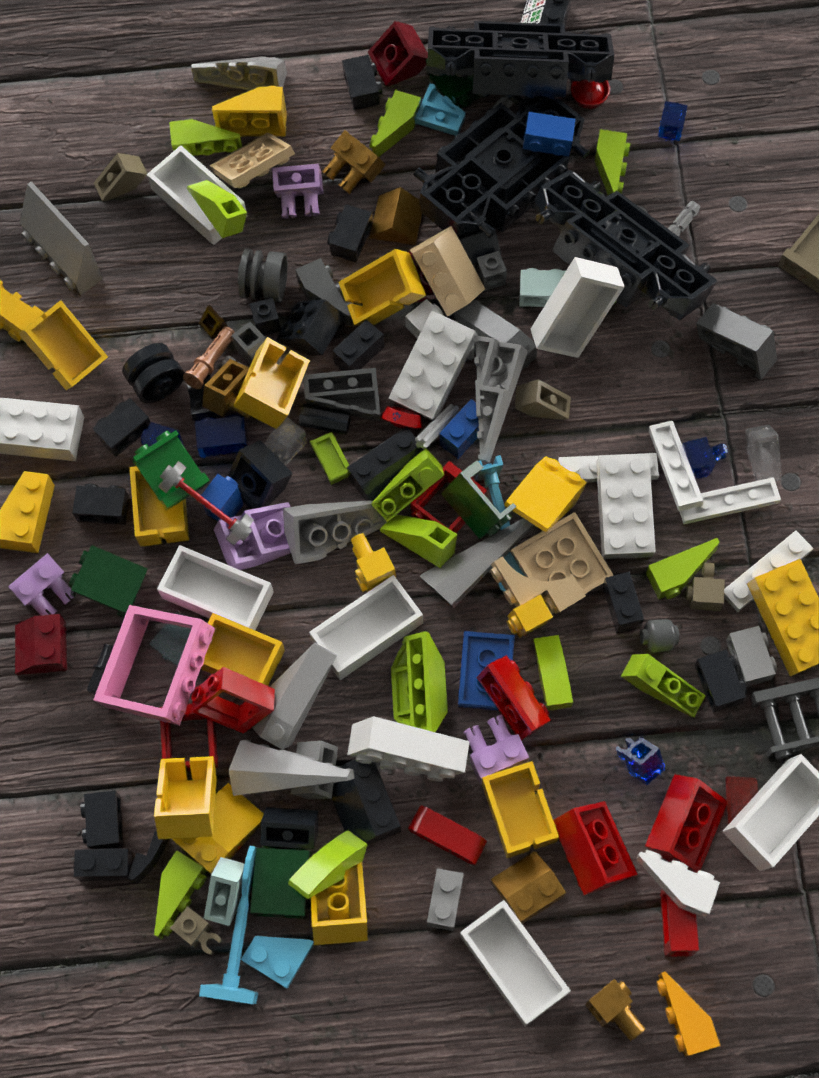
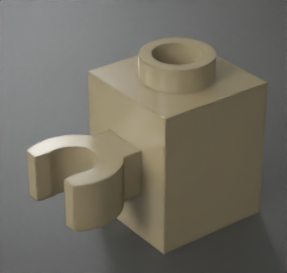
M704 563L702 578L694 577L691 585H687L686 600H690V609L721 611L724 605L725 579H713L714 563Z
M188 906L171 926L175 933L195 949L201 942L202 950L209 955L213 954L207 946L210 940L214 939L218 943H222V939L217 934L208 933L212 926Z

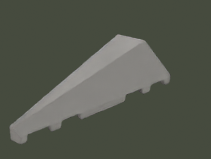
M475 335L476 357H474V362L477 366V380H475L476 414L479 418L477 438L480 444L478 459L490 463L528 350L519 344L499 342L495 338Z
M523 518L450 558L441 568L435 566L421 574L420 577L455 608L488 572L490 573V570L493 569L490 564L502 556L505 557L535 525Z
M248 739L240 741L229 767L233 796L354 779L353 769L339 768L332 763L318 762L311 757L286 750H276L269 748V745L252 743Z

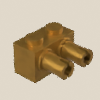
M344 130L331 146L335 156L322 172L334 181L343 167L350 165V172L338 185L348 194H351V191L362 178H366L372 183L384 168L385 163L375 153Z
M229 359L204 385L202 407L222 417L232 410L249 419V414L233 407L239 391L243 387L242 384L249 367Z
M615 979L612 980L585 1004L602 1027L609 1021L611 1023L614 1021L630 1041L646 1029L629 1009L631 1007L630 1003L633 1002L630 998L632 993L622 981L618 983Z

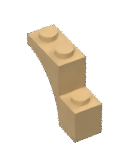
M503 556L490 564L493 568L490 570L493 578L497 583H502L506 590L504 595L511 605L515 604L516 607L543 593L545 596L543 600L550 611L553 610L556 614L586 596L573 574L556 581H538L525 577L515 571Z

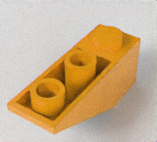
M666 972L660 973L658 975L660 980L656 981L660 996L666 997L668 1007L665 1008V1012L670 1025H675L678 1035H675L674 1039L678 1051H683L686 1057L719 1047L720 1043L711 1017Z

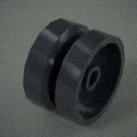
M154 343L138 350L128 358L122 369L125 379L129 385L133 386L135 394L143 403H154L166 398L177 390L184 381L183 375L185 372L178 361L174 360L172 352L163 343Z

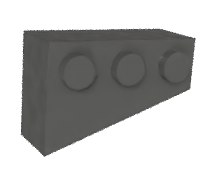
M712 303L696 323L700 339L722 354H725L726 351L738 359L736 362L738 365L743 367L746 364L757 372L755 376L760 380L778 360L773 330L766 325L753 322L747 316H740L725 306L721 307Z
M376 368L304 375V393L307 405L349 412L351 416L381 422Z

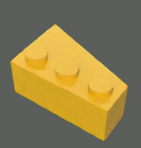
M0 280V330L3 328L8 331V334L16 341L23 340L19 333L45 312L35 305L31 307L21 301L22 296L19 293L15 292L13 295L5 290L2 285L3 282Z
M24 471L0 509V548L39 553L55 487L48 474Z

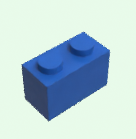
M529 112L523 149L569 156L573 141L575 119Z
M472 399L439 433L440 446L457 459L477 439L479 418L476 414V402Z
M217 474L201 495L230 518L235 517L244 505L238 483L229 476L224 478ZM203 505L208 516L217 522L221 520V518Z

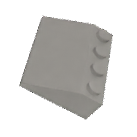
M29 182L20 224L23 228L21 234L28 244L34 243L36 246L35 250L43 260L47 258L51 262L49 265L57 275L61 273L64 276L63 281L71 291L75 289L82 295L103 279L90 245L32 182Z

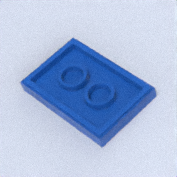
M464 631L458 707L498 710L477 679V676L488 664L506 655L510 660H513L515 635Z

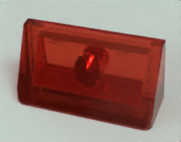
M726 777L728 825L758 793L756 778Z

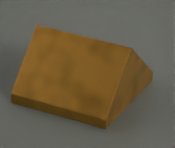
M401 187L380 195L370 238L416 245L422 217L419 199Z

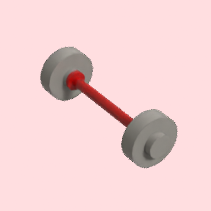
M179 461L173 468L170 465L167 466L160 475L163 481L158 487L167 493L172 486L175 488L180 487L229 525L227 528L231 531L226 540L232 545H235L239 540L244 541L252 531L250 525L254 519L245 513L240 520L236 518L232 520L183 482L184 478L181 474L186 469V466Z

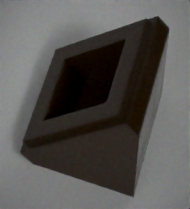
M211 305L207 306L198 322L212 339L218 336L224 326L229 327Z

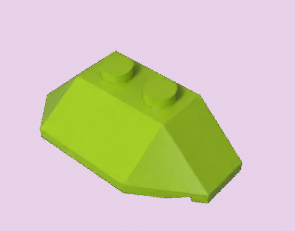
M425 631L404 637L403 645L398 651L391 667L393 716L398 723L436 732L448 712L445 662L429 632Z

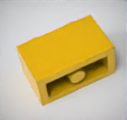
M540 594L513 609L507 616L509 619L507 625L513 634L517 633L519 638L545 625L553 616Z

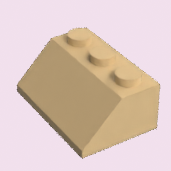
M452 226L410 249L447 316L468 305L485 290Z

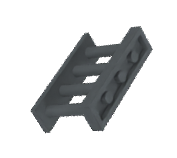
M819 677L753 692L749 698L752 708L760 707L761 710H764L775 746L768 749L766 752L767 758L775 756L776 760L790 757L791 752L819 746V736L810 738L799 703L800 697L810 695L811 699L814 698L819 714ZM783 701L789 704L800 739L799 741L786 744L774 709L775 703Z

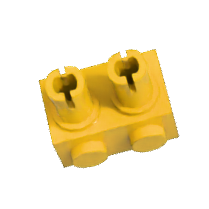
M364 533L358 534L351 539L353 544L352 550L357 558L356 581L362 592H369L392 575L396 578L395 567L384 547L373 551Z

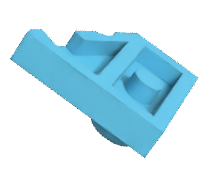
M430 83L415 117V124L451 135H458L465 120V112L458 106H455L446 95L443 97L436 90V86Z
M255 936L241 960L288 989L312 949L314 942L306 939Z

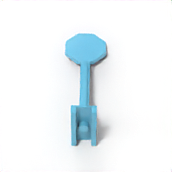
M499 455L495 457L493 465L492 463L483 465L481 460L478 461L483 466V469L475 476L476 482L484 480L485 486L489 489L494 507L501 513L505 510V506L498 485L500 484L498 476L503 467L502 458ZM509 521L502 526L501 530L510 526ZM509 552L504 559L515 571L525 576L513 555ZM499 582L500 590L506 591L502 583Z
M249 846L242 876V897L237 908L227 974H224L222 985H201L199 996L257 1004L258 993L240 988V976H238L249 912V895L253 886L257 848L255 846Z

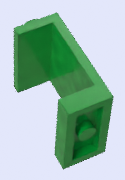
M176 430L172 433L165 431L156 438L158 442L150 447L148 444L143 445L135 451L136 456L133 457L134 464L166 511L190 496L180 487L175 488L172 486L167 493L158 487L163 481L160 475L168 465L173 468L179 461L186 466V469L181 474L184 478L183 482L195 491L203 488L210 481L205 472L201 473L179 440V434Z

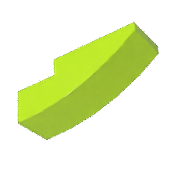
M559 635L534 638L533 642L545 707L548 711L572 707V693Z
M347 830L316 852L289 879L288 884L309 899L341 881L346 870L362 862L367 843Z

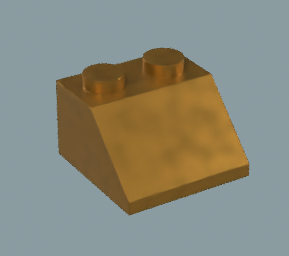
M536 851L490 879L501 898L505 900L521 924L553 905L566 894L553 871Z

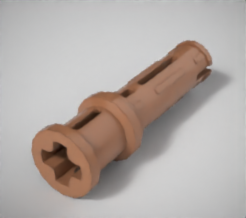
M224 326L205 353L194 360V365L190 371L184 373L183 378L189 386L200 389L207 375L213 373L215 362L232 341L231 336L234 334V331L231 328Z

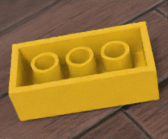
M801 559L759 575L749 581L747 586L789 675L793 676L819 665V597Z

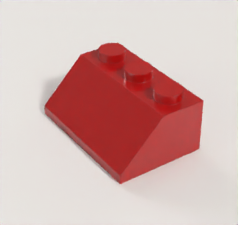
M506 655L488 664L477 676V679L514 734H518L522 741L551 720L548 717L549 712L545 705L539 703L535 698L533 687L520 676L518 665Z
M674 774L645 847L658 853L665 860L681 862L688 866V870L698 873V871H701L728 801L701 780Z
M605 801L573 808L553 820L559 840L566 853V858L584 895L601 891L638 875Z

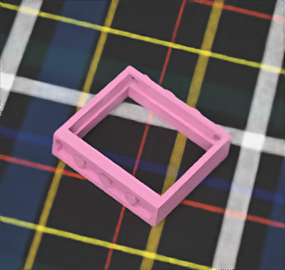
M129 605L93 700L109 709L180 725L183 715L186 713L190 696L195 688L198 674L204 664V658L212 641L215 628L202 619ZM149 620L191 628L163 708L120 699Z

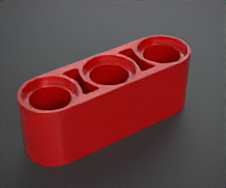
M422 805L419 806L408 827V830L416 836L474 866L488 842L482 836Z

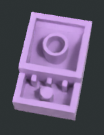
M289 502L246 510L241 516L231 517L232 520L234 518L240 520L246 513L254 519L250 525L251 533L244 541L239 540L235 545L226 540L231 531L227 528L229 525L222 519L217 522L213 530L227 565L243 570L291 553L284 533L283 508L290 507Z

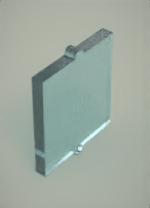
M177 611L175 613L177 615L185 616L180 611ZM166 624L149 644L162 654L164 660L168 659L178 667L191 628Z

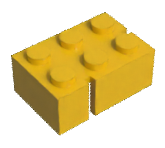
M398 249L392 250L339 281L345 301L356 303L349 304L347 307L354 325L360 326L366 319L372 325H375L405 308L404 305H410L426 296L410 253Z
M61 300L19 333L21 338L48 370L51 368L55 369L52 374L65 390L73 387L108 358Z
M267 337L255 353L242 384L243 387L240 389L233 407L277 429L289 415L310 360L290 350L280 365L276 364L285 352L286 347Z
M136 466L130 467L135 538L140 547L162 544V539H166L167 543L188 541L189 530L186 499L166 511Z
M212 613L208 624L214 627L215 630L201 669L214 674L222 667H226L268 686L285 652L283 643Z
M214 756L190 757L192 780H188L185 758L161 759L154 813L158 839L211 837L213 835L217 784Z
M533 761L482 777V787L506 858L529 852L531 845H533L535 850L558 841L559 836L543 790L539 789L540 781Z

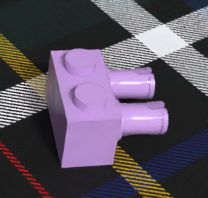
M319 164L272 168L274 192L278 198H281L282 218L287 219L289 215L291 218L297 217L295 197L304 196L305 216H312V213L314 216H318L320 214L318 195L323 194L322 171Z
M48 553L8 586L24 606L31 604L40 615H48L45 610H48L50 614L57 612V609L42 595L45 588H51L64 605L70 601L65 593L71 599L74 598L70 596L71 588L62 579L64 571Z
M503 715L496 716V721L494 717L487 721L497 741L491 746L486 744L479 725L473 726L472 731L470 728L464 731V735H466L473 751L470 754V763L480 785L484 776L522 765L529 761V756L519 735L510 734Z

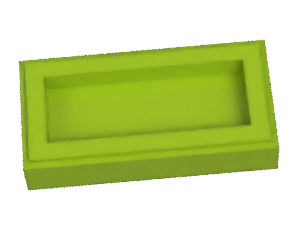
M332 432L310 441V445L331 485L348 477L347 467L349 464Z

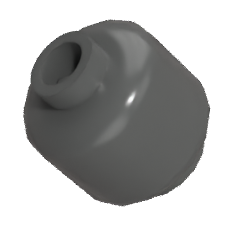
M668 619L648 620L645 623L644 629L640 630V642L645 644L646 649L651 653L671 652L675 645L679 643V629L677 625H674Z

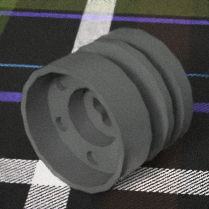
M245 248L238 268L240 298L248 299L251 293V298L257 300L261 290H263L264 300L273 298L274 302L281 303L284 298L287 282V254L270 251L266 261H264L261 250H257L254 255L252 249Z

